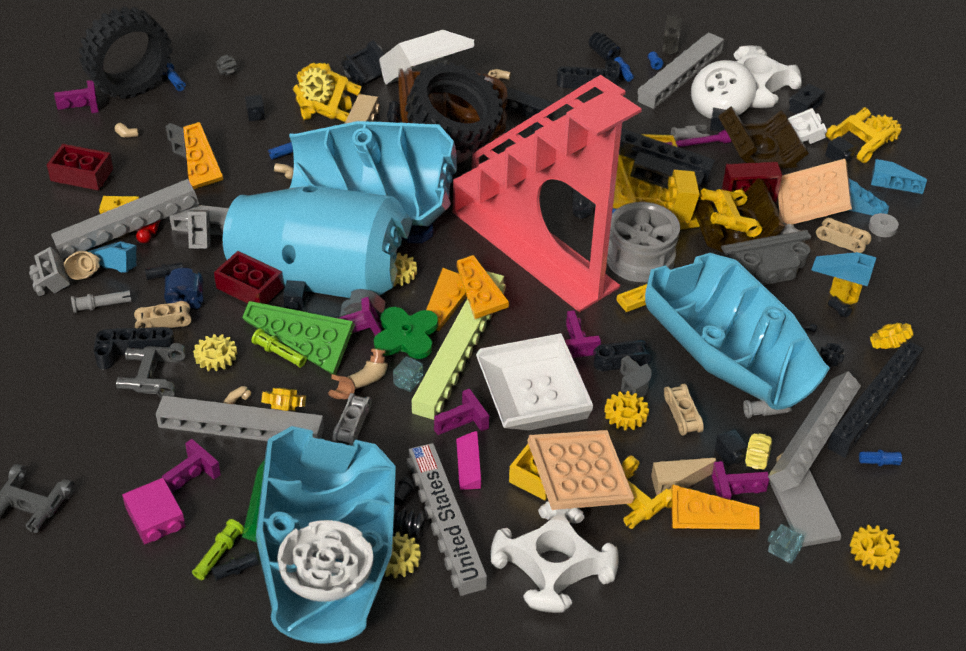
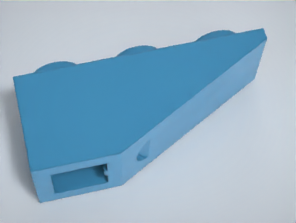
M875 160L871 185L923 194L927 182L926 178L894 162Z
M849 179L852 203L850 211L872 216L879 213L888 214L889 206L884 201L859 186L857 182Z
M120 241L88 251L101 259L99 264L103 268H113L119 272H128L136 266V245Z
M858 252L816 256L812 271L868 286L876 257Z

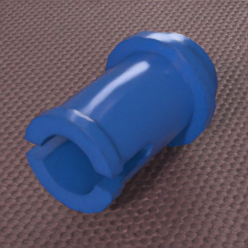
M656 52L649 53L648 59L651 62V67L653 69H660L663 65L662 59L658 57Z

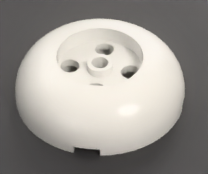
M731 60L716 61L704 67L696 75L691 87V98L695 108L708 118L712 116L713 107L728 109L732 106L739 115L752 104L756 95V83L750 70L741 63Z
M315 521L309 523V526L293 530L283 540L278 552L279 571L287 586L296 594L319 602L340 600L356 592L366 582L373 564V551L370 542H367L363 538L362 533L355 527L338 521ZM295 564L297 567L296 572L289 573L286 570V565Z

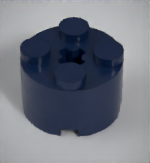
M189 268L172 270L171 274L165 277L164 299L166 303L185 301L189 303L191 309L200 308L203 301L202 275L200 273L198 275L193 273V270Z

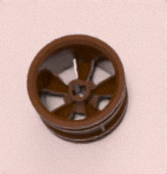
M411 67L407 68V71H403V68L398 70L402 123H412V121L407 119L406 101L417 75L421 72H412ZM437 92L428 95L433 107L447 118L446 93Z
M483 74L487 82L491 81L493 84L492 88L498 90V99H502L503 103L501 106L503 113L488 142L490 143L502 136L506 130L505 108L507 106V88L499 79ZM446 93L448 119L459 123H475L480 121L478 113L470 103L457 95Z

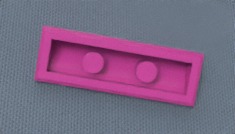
M475 431L456 439L460 490L481 489L478 434Z

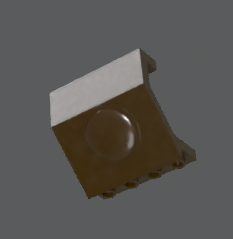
M732 106L718 116L738 154L746 163L778 162L779 168H797L798 165L796 163L809 154L782 110L768 121L754 124H743Z
M760 178L745 192L747 201L743 205L736 207L741 217L756 219L760 223L762 232L755 237H749L746 232L727 229L724 225L712 224L711 215L714 212H719L713 201L700 198V192L703 188H698L699 197L694 214L708 247L723 252L721 249L722 245L776 236L785 227L764 180ZM743 196L737 197L735 201L742 199ZM753 226L749 230H754L757 226Z

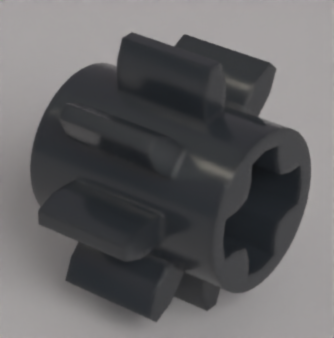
M827 343L826 347H821L820 350L821 358L828 366H837L838 362L843 363L845 356L843 354L844 349L837 343Z

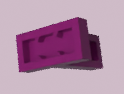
M92 80L87 81L88 88L55 92L57 109L90 106L91 112L97 113L98 104L94 82Z
M369 297L361 299V311L338 317V319L353 321L355 326L352 333L371 328L375 336L382 332L381 319Z
M575 310L567 311L566 327L570 339L565 340V343L572 358L593 355V350L601 342L599 336L586 337L585 332L581 331V320L577 318Z
M467 389L462 391V405L434 416V430L437 435H440L474 421L482 432L489 429V415L472 391Z
M193 439L185 443L189 458L162 476L171 493L181 488L192 478L197 477L203 470L214 480L221 475L219 462Z
M714 462L711 474L716 495L731 500L732 494L766 492L769 482L768 472L726 475L723 462Z

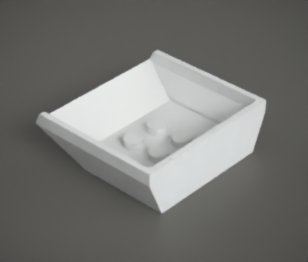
M441 30L399 43L379 59L384 82L387 85L398 81L399 68L407 71V68L411 67L412 72L422 71L423 69L427 70L428 66L432 64L436 67L437 63L440 62L447 65V60L456 53L473 48L474 40Z
M561 333L481 348L476 354L504 428L534 430L587 419L592 412V401Z

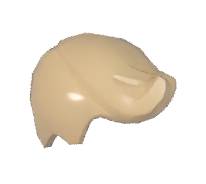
M77 251L65 260L64 270L71 279H86L98 270L101 259L91 252Z

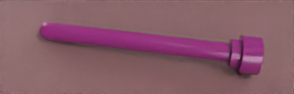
M722 130L718 135L675 142L677 147H684L716 141L725 144L730 143L731 139L726 130Z

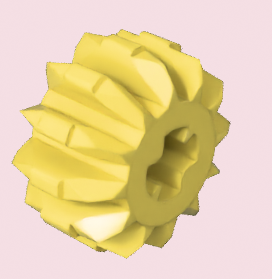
M754 433L750 437L745 460L747 466L763 470L767 467L772 448L771 437L760 433Z

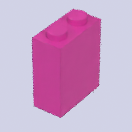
M164 478L122 494L125 508L144 544L156 541L163 536L186 527L183 513Z

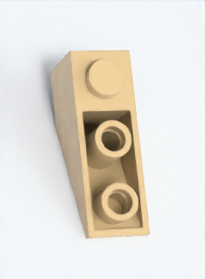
M716 458L653 463L651 477L656 496L666 488L670 489L671 485L687 489L712 474Z

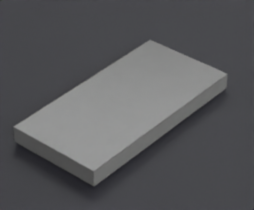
M810 470L807 471L798 486L784 492H780L769 479L799 547L841 539L842 535Z

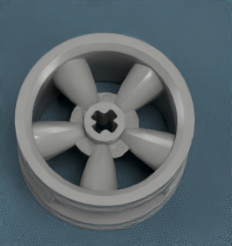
M634 202L619 207L614 211L611 219L607 264L610 269L618 276L634 282H648L650 271L654 268L666 265L672 270L676 257L675 246L677 245L680 232V224L677 217L665 207L649 202Z

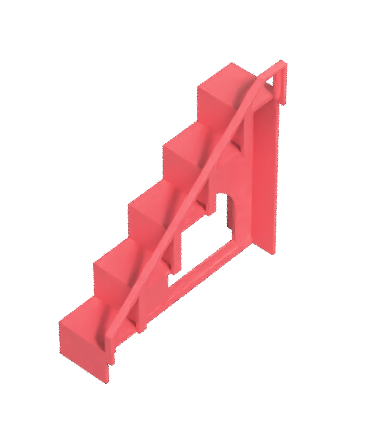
M602 75L587 82L472 154V170L453 180V213L578 312L585 310L620 288V284L605 273L622 122L642 111L640 107L623 97L626 93L625 90ZM594 87L604 92L585 103L577 99V97ZM566 104L574 108L555 121L546 117ZM536 122L544 126L527 138H523L518 134ZM508 139L515 142L514 145L506 148V151L500 154L492 150ZM483 154L490 158L479 164V157ZM555 179L565 182L596 204L590 262L557 238L546 227L540 209L539 196L542 185L547 180Z

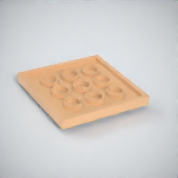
M842 159L782 175L778 193L779 215L782 222L785 224H796L852 209L846 160Z
M607 430L529 436L527 441L552 510L632 503L634 499Z

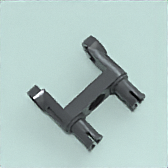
M178 343L171 344L169 347L147 346L144 349L127 347L125 353L126 360H141L142 362L138 375L135 378L117 377V389H129L137 393L158 394L160 397H174L176 386L172 382L167 381V379H153L158 361H181L186 356V347ZM173 351H178L181 355L175 354ZM162 388H168V389H171V391H167V390H164V389H162Z
M14 464L10 469L8 481L0 490V518L8 507L33 513V516L25 526L29 531L32 532L34 530V533H37L44 521L53 516L62 501L72 497L75 491V482L63 479L57 483L48 497H44L20 489L25 483L24 479L27 474V468L20 464Z

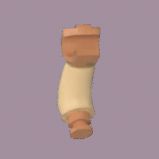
M371 348L373 355H371L370 360L366 361L365 367L348 377L332 374L331 379L339 381V386L335 391L330 390L328 395L335 399H348L355 389L380 380L387 371L388 363L384 362L385 357L383 356L386 350Z

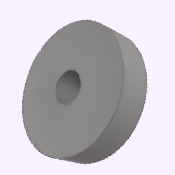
M884 213L873 215L869 222L870 231L880 237L894 236L899 226L898 221L893 216Z

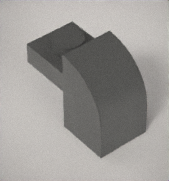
M169 123L166 126L168 140L172 143L173 152L186 157L184 128Z
M366 289L351 291L350 300L342 303L340 317L361 311V299L369 297L378 316L381 317L385 308V301L373 291Z
M628 355L622 358L620 373L624 377L622 378L621 391L625 395L629 391L630 395L637 393V398L644 397L650 388L652 375L650 367L647 364L640 367Z

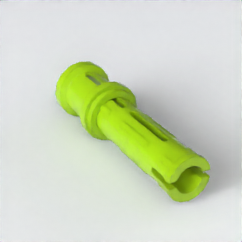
M261 328L254 332L251 340L253 344L264 347L267 352H274L300 368L306 363V356L280 343L277 337L266 334Z
M229 519L226 522L227 526L224 530L216 535V542L192 571V574L199 580L205 579L222 554L233 547V542L238 535L243 534L244 527L236 520Z

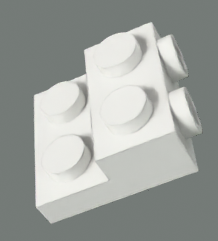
M813 108L788 118L802 142L808 140L812 144L826 138V127L824 123L821 124V118L818 113L815 114Z

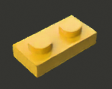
M647 284L617 295L616 301L626 312L646 305L645 293Z

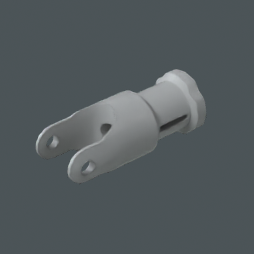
M706 125L671 128V135L674 136L675 141L710 136V134L698 132L707 128Z
M745 400L743 403L744 414L747 418H751L754 415L769 416L788 413L792 410L791 408L775 410L762 400L752 402Z

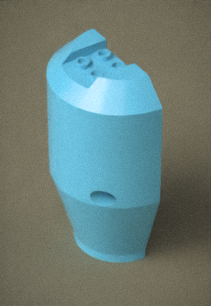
M355 121L298 134L290 133L289 135L294 152V171L290 188L311 185L392 196L399 201L411 219L412 225L430 226L451 204L449 191L452 175L457 172L456 149L454 141L439 124Z
M311 185L255 195H239L232 202L226 215L223 229V249L226 260L239 251L282 271L284 287L287 280L304 281L306 283V291L350 298L351 291L366 289L381 295L394 285L398 272L394 264L397 257V247L401 245V237L408 238L412 221L399 201L392 196Z
M708 253L695 257L693 264L672 270L666 265L651 269L645 293V302L648 310L710 374L764 401L772 409L781 410L789 408L806 398L817 388L828 373L830 367L824 363L795 315L737 260Z
M291 426L268 439L256 531L257 546L272 608L271 620L280 632L300 641L311 643L345 641L357 636L366 628V618L392 555L396 466L376 444L355 440L353 445L349 446L344 443L312 438L313 430ZM330 520L351 525L362 533L363 538L371 544L373 564L369 577L362 587L343 599L330 602L306 599L292 591L280 574L278 552L283 540L293 530L309 526V523L315 521ZM295 564L286 565V570L289 573L296 572L297 567Z

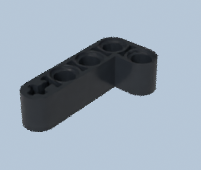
M609 60L605 64V69L562 66L557 69L556 84L561 88L578 89L592 79L602 75L618 86L620 64L617 61ZM594 87V88H592V89H590V90H599V89L596 88V87Z
M168 327L103 329L96 334L93 351L98 368L105 370L114 365L116 355H125L127 347L144 349L147 346L169 347L175 343L173 330Z

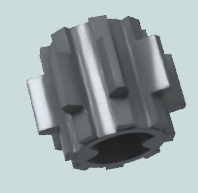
M225 55L216 61L221 75L233 74L234 70L237 69V64L232 56L228 57V55Z

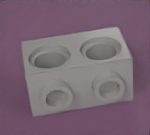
M210 210L188 211L189 248H208L211 246Z

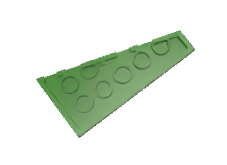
M251 301L248 302L242 317L245 322L257 329H263L270 336L277 337L280 343L306 356L307 360L330 374L337 373L355 326L353 321Z

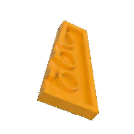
M200 122L183 127L188 176L193 189L223 180L222 173Z
M474 255L457 260V268L474 319L509 307V301Z
M445 268L441 271L426 309L437 315V331L441 330L467 296L460 274Z
M671 485L672 528L760 529L759 507Z

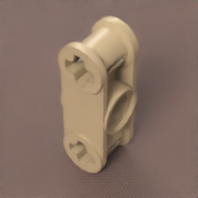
M832 218L824 219L822 226L816 230V235L819 239L849 249L855 253H862L866 245L872 240L869 232Z
M185 301L138 308L134 312V317L137 320L135 328L187 326L191 322V316L189 315L190 305Z
M684 383L679 387H665V400L671 409L680 434L683 436L688 432H703L702 418L698 414L687 385Z

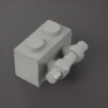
M51 247L34 256L37 265L30 266L29 275L33 280V289L37 292L38 296L44 295L45 286L53 293H56L70 285L68 275L64 270L63 259Z

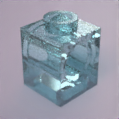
M407 356L393 371L394 385L409 392L423 378V364Z
M781 524L777 531L773 530L767 541L770 543L768 552L792 564L802 548L805 536Z

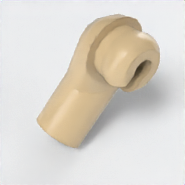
M494 69L488 72V75L497 79L510 80L511 72Z
M122 123L115 125V131L121 137H138L137 128L129 129Z
M275 164V172L285 173L287 179L293 178L294 168L286 164Z
M241 386L230 392L223 403L235 404L240 396L247 400L251 395V391L246 386Z

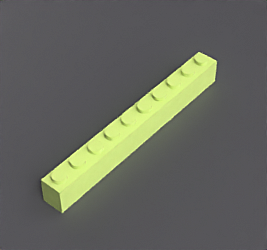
M486 271L504 294L506 289L504 276ZM467 298L412 398L413 414L434 420V416L442 412L445 399H449L452 386L457 384L459 372H463L466 359L471 357L473 346L478 344L480 333L484 332L486 321L491 319L493 313L474 319Z

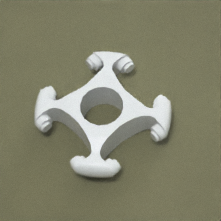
M742 46L735 51L734 57L737 59L736 62L747 67L755 79L756 95L749 107L771 108L778 101V96L772 94V92L785 85H789L792 89L800 88L802 77L797 65L786 66L767 57V53L760 46Z
M546 502V504L540 507L538 512L542 518L551 520L539 529L516 539H511L512 534L508 528L497 530L491 546V563L501 569L510 561L519 566L533 579L540 591L528 590L523 597L530 608L543 612L563 613L572 605V601L568 595L558 594L569 585L590 575L597 574L602 584L613 582L617 574L619 554L617 547L611 543H606L602 547V552H598L576 534L570 522L580 523L584 519L583 512L579 508L552 510L549 502ZM546 551H559L566 554L570 559L562 563H552L544 560L539 555Z

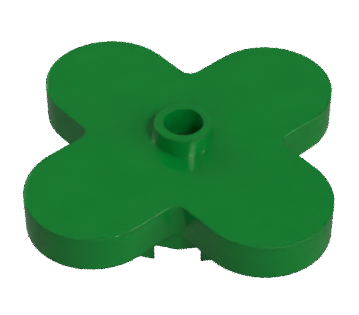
M390 307L382 312L381 324L385 330L375 336V348L386 350L383 355H392L399 353V351L406 352L415 359H422L430 355L432 352V341L427 335L433 333L438 328V317L434 312L422 310L409 316L399 307Z

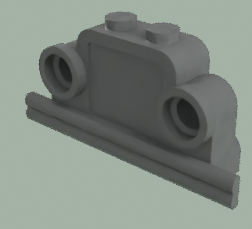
M808 230L722 245L721 249L725 255L729 254L731 258L737 260L762 285L796 278L798 269L805 266L807 257L810 254V247L801 241L811 239V235L808 233Z

